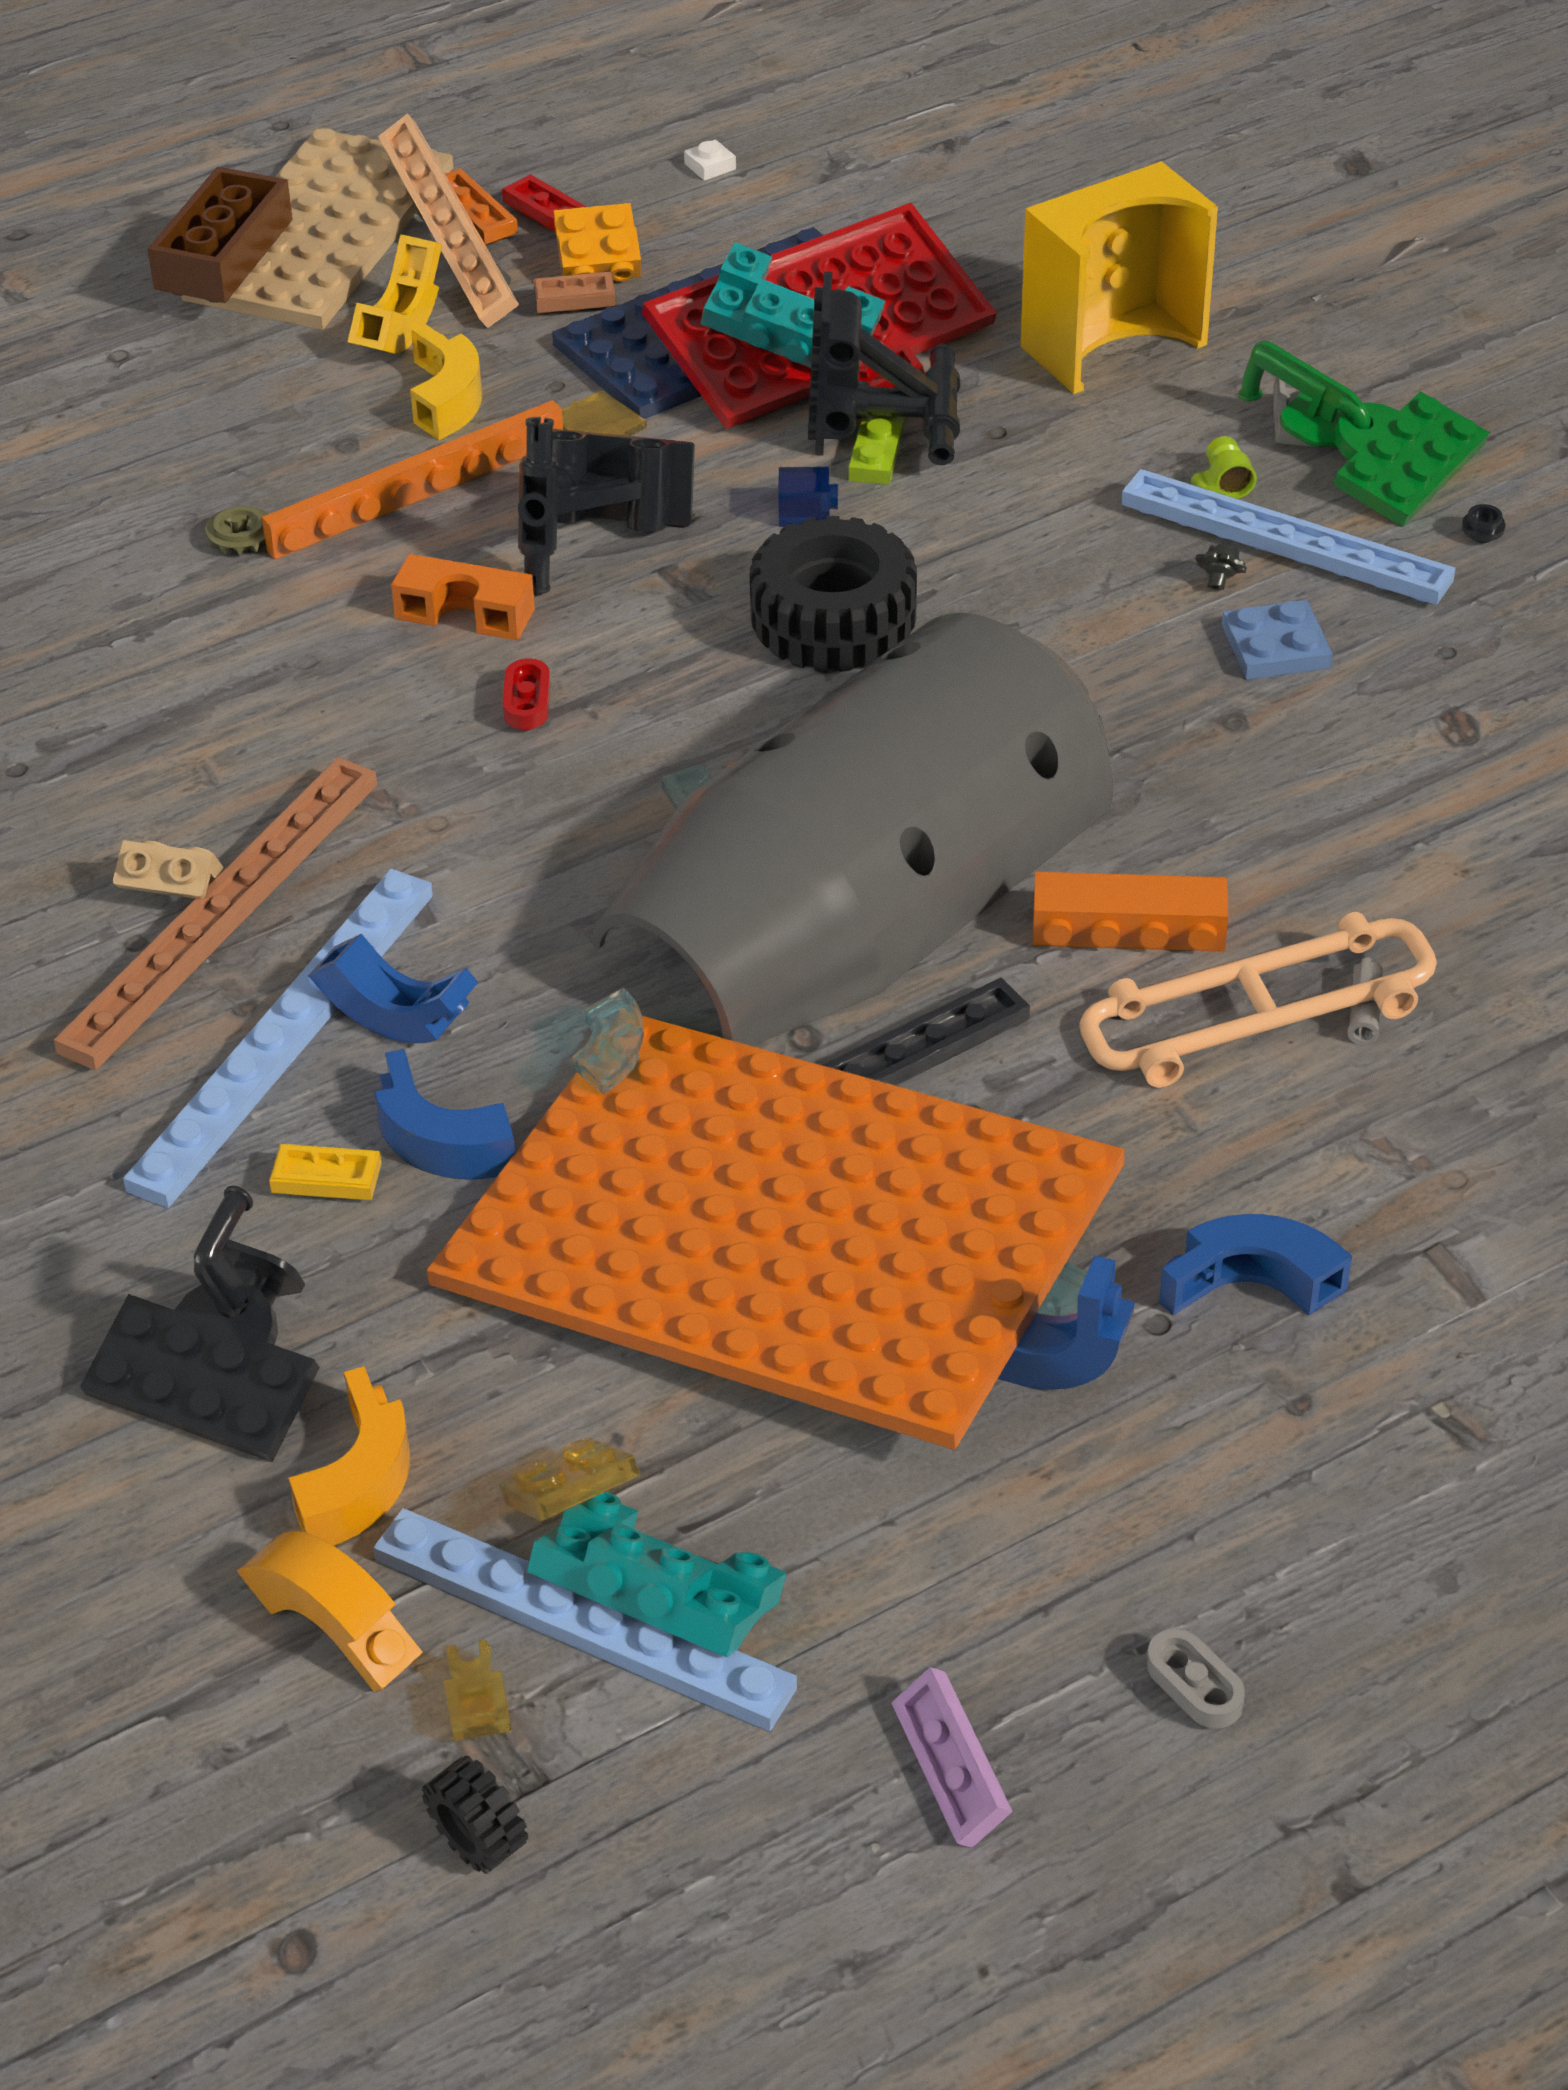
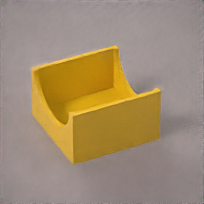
M1161 161L1025 208L1020 347L1072 394L1084 391V383L1081 381L1082 359L1095 348L1108 342L1131 336L1159 335L1180 339L1197 349L1206 346L1208 342L1218 206Z

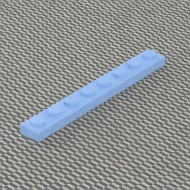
M1143 469L1138 471L1122 491L1121 505L1177 522L1182 526L1196 528L1220 538L1243 543L1261 551H1268L1287 557L1298 563L1312 565L1339 576L1356 579L1380 589L1403 594L1421 602L1437 605L1454 582L1455 567Z
M402 1508L373 1547L375 1561L768 1732H771L797 1690V1676L738 1650L728 1657L717 1654L527 1572L529 1561L405 1508Z

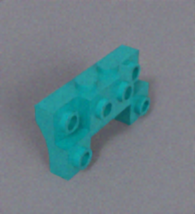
M734 242L720 269L718 281L704 306L701 325L750 343L755 347L763 348L786 357L791 361L811 367L814 299L766 281L772 256ZM847 286L845 291L856 294L861 300V328L870 335H873L881 318L885 300Z
M589 1491L565 1505L561 1525L534 1541L527 1569L528 1573L725 1657L738 1650L757 1621L779 1604L787 1572L769 1565L770 1562L765 1557L756 1553L736 1552L720 1564H716L685 1549L634 1529L639 1511L621 1504L618 1496L606 1491Z

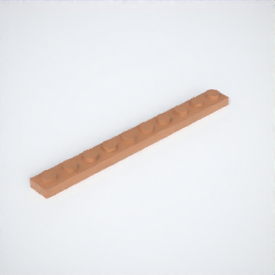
M337 757L208 886L205 898L195 899L54 1039L56 1053L96 1071L377 786L376 771Z

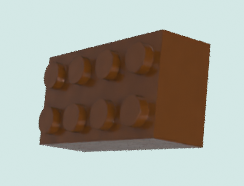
M217 166L148 247L154 290L170 292L177 296L185 295L205 299L213 303H226L292 222L288 179Z

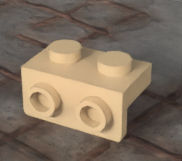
M123 840L113 883L118 888L203 899L206 896L208 886L225 868L213 852L204 848L189 847L184 849L170 847L156 841H143L141 843Z

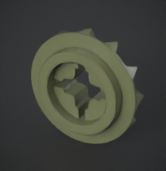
M235 506L216 513L208 520L205 528L206 537L211 548H220L223 554L237 551L240 556L243 551L247 550L257 552L259 545H266L262 517L268 515V513L251 506Z

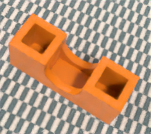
M409 554L391 584L395 619L436 626L440 618L448 611L460 608L471 609L475 611L477 634L518 641L535 610L533 579L531 574Z

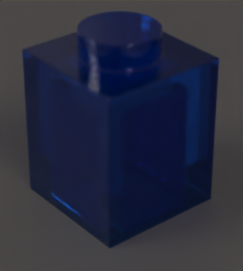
M779 467V527H785L791 523L796 526L802 524L804 519L813 517L816 520H825L827 516H830V509H838V484H830L829 467Z

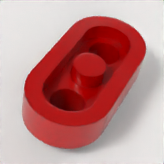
M525 658L514 661L506 668L503 690L504 720L509 726L529 731L541 726L548 719L551 683L549 667L544 662Z

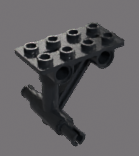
M824 272L823 287L815 286L808 440H816L815 455L824 454V439H844L850 436L855 431L856 419H867V415L923 418V432L929 440V460L939 466L951 463L954 460L955 454L954 440L960 433V420L957 417V392L959 391L961 380L960 374L954 368L955 351L952 347L944 344L933 347L930 350L931 356H929L930 369L924 375L861 328V300L850 291L832 290V272ZM859 360L896 387L868 386V382H859Z
M541 417L526 419V456L522 457V461L519 463L518 548L520 553L524 555V573L532 575L533 587H536L535 594L547 593L551 588L550 556L557 549V523H576L583 520L585 516L625 520L629 529L640 532L660 531L667 525L688 527L691 524L694 443L553 429V419L545 417L544 423H541Z

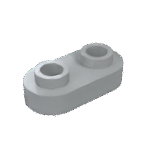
M1173 1628L1163 1630L1152 1638L1148 1646L1147 1655L1149 1675L1195 1722L1208 1728H1224L1232 1725L1240 1718L1245 1698V1687L1242 1680L1198 1636L1184 1629ZM1178 1663L1184 1667L1176 1669L1168 1666V1664ZM1217 1701L1222 1705H1212L1207 1702Z

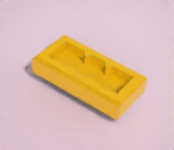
M280 1144L269 1180L271 1193L372 1200L381 1167L380 1151Z

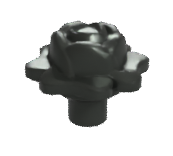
M1224 544L1210 545L1206 554H1197L1195 556L1197 566L1204 569L1210 575L1207 586L1214 590H1224L1227 578L1238 573H1246L1247 571L1245 562L1239 560V550Z

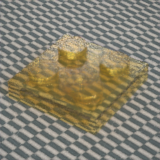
M584 1438L566 1445L562 1449L563 1455L547 1463H544L543 1460H536L521 1465L513 1471L514 1478L499 1484L506 1505L543 1521L641 1476L634 1455L600 1441H593V1438Z

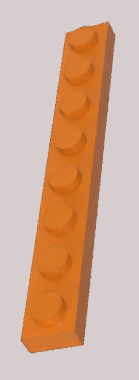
M551 400L262 517L266 550L274 559H278L518 461L526 456V419L541 417V423H544L545 417L554 420L553 429H563L562 408L554 400Z

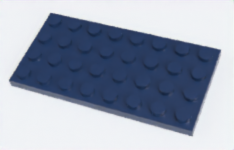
M814 227L804 229L795 235L769 243L765 247L757 249V251L772 255L823 236V234ZM723 263L712 268H706L700 273L683 280L671 282L668 286L648 294L639 295L635 299L618 306L606 308L602 312L583 320L571 322L568 326L552 332L553 346L639 421L701 396V394L642 315L643 303L719 275Z

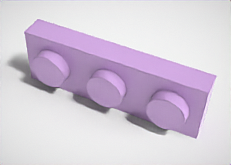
M929 1667L891 1704L956 1843L973 1848L1013 1811L946 1672Z

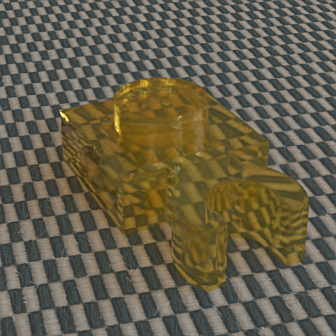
M485 1639L479 1640L480 1654L473 1661L461 1660L458 1657L456 1644L449 1645L447 1649L449 1672L454 1679L444 1680L453 1741L511 1731L502 1671L491 1672V1649Z

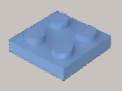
M1308 600L1288 601L1280 604L1223 611L1222 627L1246 680L1332 668L1333 653Z

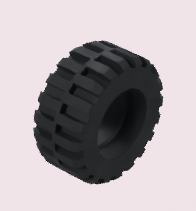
M827 516L825 520H816L815 517L804 519L802 524L795 526L791 523L783 527L779 535L773 533L764 541L752 558L749 573L752 628L755 630L757 638L766 648H770V651L781 660L788 658L792 665L804 668L805 665L813 666L815 671L827 672L828 668H839L840 672L852 671L853 666L862 665L865 668L908 637L915 627L917 566L914 563V556L893 532L887 534V530L879 524L873 523L868 525L865 524L863 519L851 517L850 520L840 519L839 516Z

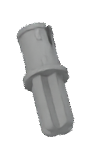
M1363 958L1361 963L1354 965L1352 985L1382 977V965L1372 962L1371 958ZM1371 1000L1348 1007L1350 1010V1022L1347 1032L1349 1039L1359 1045H1369L1376 1042L1379 1038V1016L1381 1011L1375 1001Z

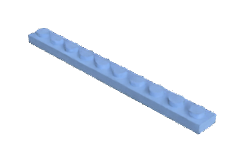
M394 869L388 871L125 1175L123 1181L127 1193L167 1209L170 1208L338 1009L308 975L336 945L361 933L382 957L433 897L431 882Z

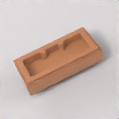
M612 272L533 279L537 313L566 310L578 312L588 308L616 306Z

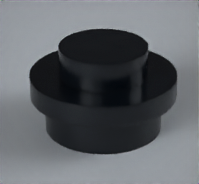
M1479 504L1471 507L1468 514L1464 516L1462 530L1472 540L1479 543H1488L1500 538L1504 534L1506 524L1502 518V512L1497 507Z

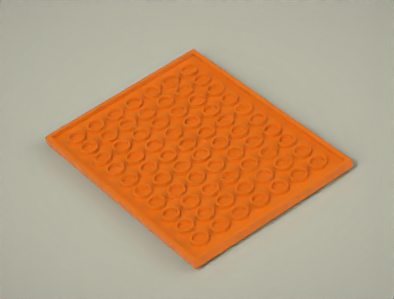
M623 1011L426 1271L429 1285L956 1450L1124 1166V1149Z

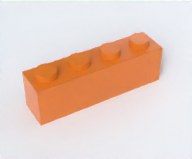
M1035 871L1033 946L1225 952L1228 925L1227 877Z

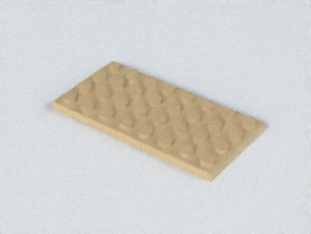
M316 129L275 176L288 179L293 220L226 303H213L205 299L183 295L181 296L182 301L321 330L328 325L419 211L381 141L369 139L364 135L354 136L338 133L332 129ZM431 149L444 173L450 172L453 169L452 155Z

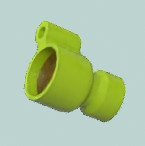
M1222 436L1210 442L1206 449V458L1211 467L1204 472L1194 474L1190 481L1191 485L1240 499L1254 489L1257 476L1249 458L1241 452L1237 442L1231 437Z

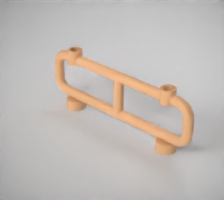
M1352 912L1345 915L1339 921L1338 932L1138 989L1132 979H1120L1109 988V998L1092 1004L1083 1013L1079 1027L1081 1036L1091 1056L1098 1064L1116 1071L1140 1068L1149 1085L1162 1088L1172 1085L1182 1076L1184 1065L1179 1056L1374 1000L1384 1017L1388 1019L1403 1018L1410 1014L1417 1006L1418 995L1414 988L1429 980L1434 974L1437 961L1427 939L1413 923L1396 918L1380 919L1368 923L1362 913ZM1390 937L1403 940L1417 961V964L1410 969L1280 1007L1275 1005L1259 974L1350 949L1354 953H1362L1369 950L1375 941ZM1235 981L1241 982L1257 1011L1256 1014L1128 1051H1115L1111 1049L1099 1028V1024L1105 1019L1118 1015L1122 1019H1134L1140 1016L1146 1007Z

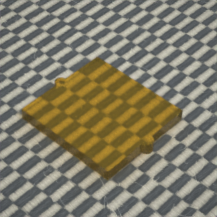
M602 390L579 402L573 401L571 406L562 410L564 430L632 436L647 428V420Z

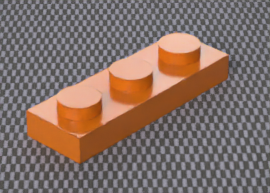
M459 168L445 173L485 245L497 243L505 237L518 233L517 219L466 172Z

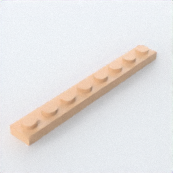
M407 113L381 133L378 138L437 243L442 245L441 251L478 318L489 328L519 304L419 127Z

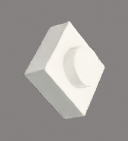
M715 139L702 142L699 146L685 150L684 164L705 181L735 170L736 156Z

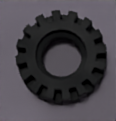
M461 1756L422 1787L424 1792L422 1799L429 1806L426 1809L429 1817L438 1823L435 1826L440 1835L445 1834L449 1840L447 1844L453 1851L457 1849L460 1852V1858L466 1864L471 1862L473 1869L477 1872L482 1870L484 1874H488L527 1843L528 1833L524 1830L527 1826L525 1820L517 1815L520 1812L515 1802L509 1801L507 1798L509 1792L503 1785L499 1787L496 1783V1776L490 1770L485 1773L483 1764L478 1760L473 1761L470 1756Z

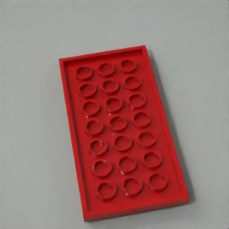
M912 203L770 255L772 260L765 280L814 299L815 286L823 287L824 272H832V290H846L847 286L885 300L881 318L872 336L892 351L907 344L914 354H918L994 324L997 315L991 304ZM719 275L644 302L642 315L725 429H728L809 397L811 367L791 361L786 357L763 348L755 347L750 343L701 325L704 306L719 278ZM861 361L859 367H861V366H863V365H865V364Z

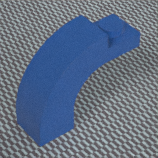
M362 933L336 945L308 975L321 992L351 1019L377 1034L407 1043H427L437 1040L454 1019L468 1006L469 1001L466 996L479 983L467 968L437 981L424 982L412 979L389 965Z
M405 1049L386 1052L388 1073L379 1075L381 1090L374 1092L379 1127L390 1148L410 1165L433 1175L465 1180L497 1177L513 1155L516 1154L514 1136L504 1102L467 1110H453L436 1106L424 1099L417 1091Z
M1238 1214L1220 1217L1197 1225L1187 1231L1185 1254L1174 1256L1162 1268L1159 1303L1172 1315H1175L1220 1286L1235 1282H1254L1270 1286L1282 1292L1310 1315L1347 1291L1352 1255L1324 1233L1292 1219L1265 1214Z
M1094 1255L1078 1293L1077 1313L1066 1316L1036 1313L999 1375V1380L1033 1389H1067L1095 1380L1111 1366L1135 1306V1302L1121 1299L1122 1285L1115 1283L1116 1260Z

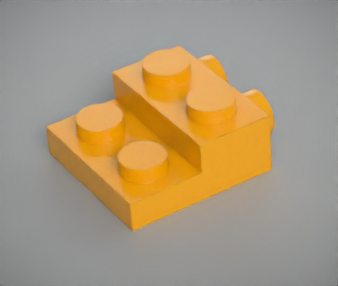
M631 203L554 210V224L562 276L612 272L613 280L619 282L641 277V256L637 230L634 227Z

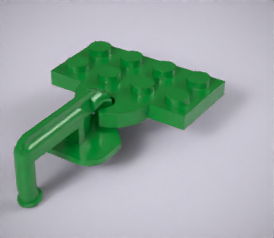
M1262 340L1254 345L1243 375L1241 389L1238 392V397L1243 401L1252 402L1259 400L1263 395L1260 384L1264 371L1269 372L1299 390L1301 393L1282 410L1280 416L1282 428L1307 445L1314 447H1338L1341 454L1349 461L1336 473L1332 485L1401 527H1404L1485 445L1490 434L1489 431L1478 426L1472 420L1463 417L1421 391L1400 411L1385 404L1362 403L1349 388L1267 340Z

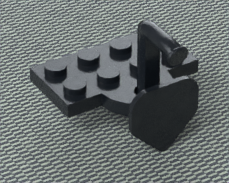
M231 1185L224 1190V1198L194 1252V1273L201 1285L188 1292L175 1310L128 1294L80 1388L87 1396L273 1462L320 1367L313 1358L275 1345L278 1325L276 1313L272 1305L276 1297L301 1293L305 1287V1282L298 1271L283 1259L229 1240L244 1211H249L253 1207V1199L250 1194L239 1186Z

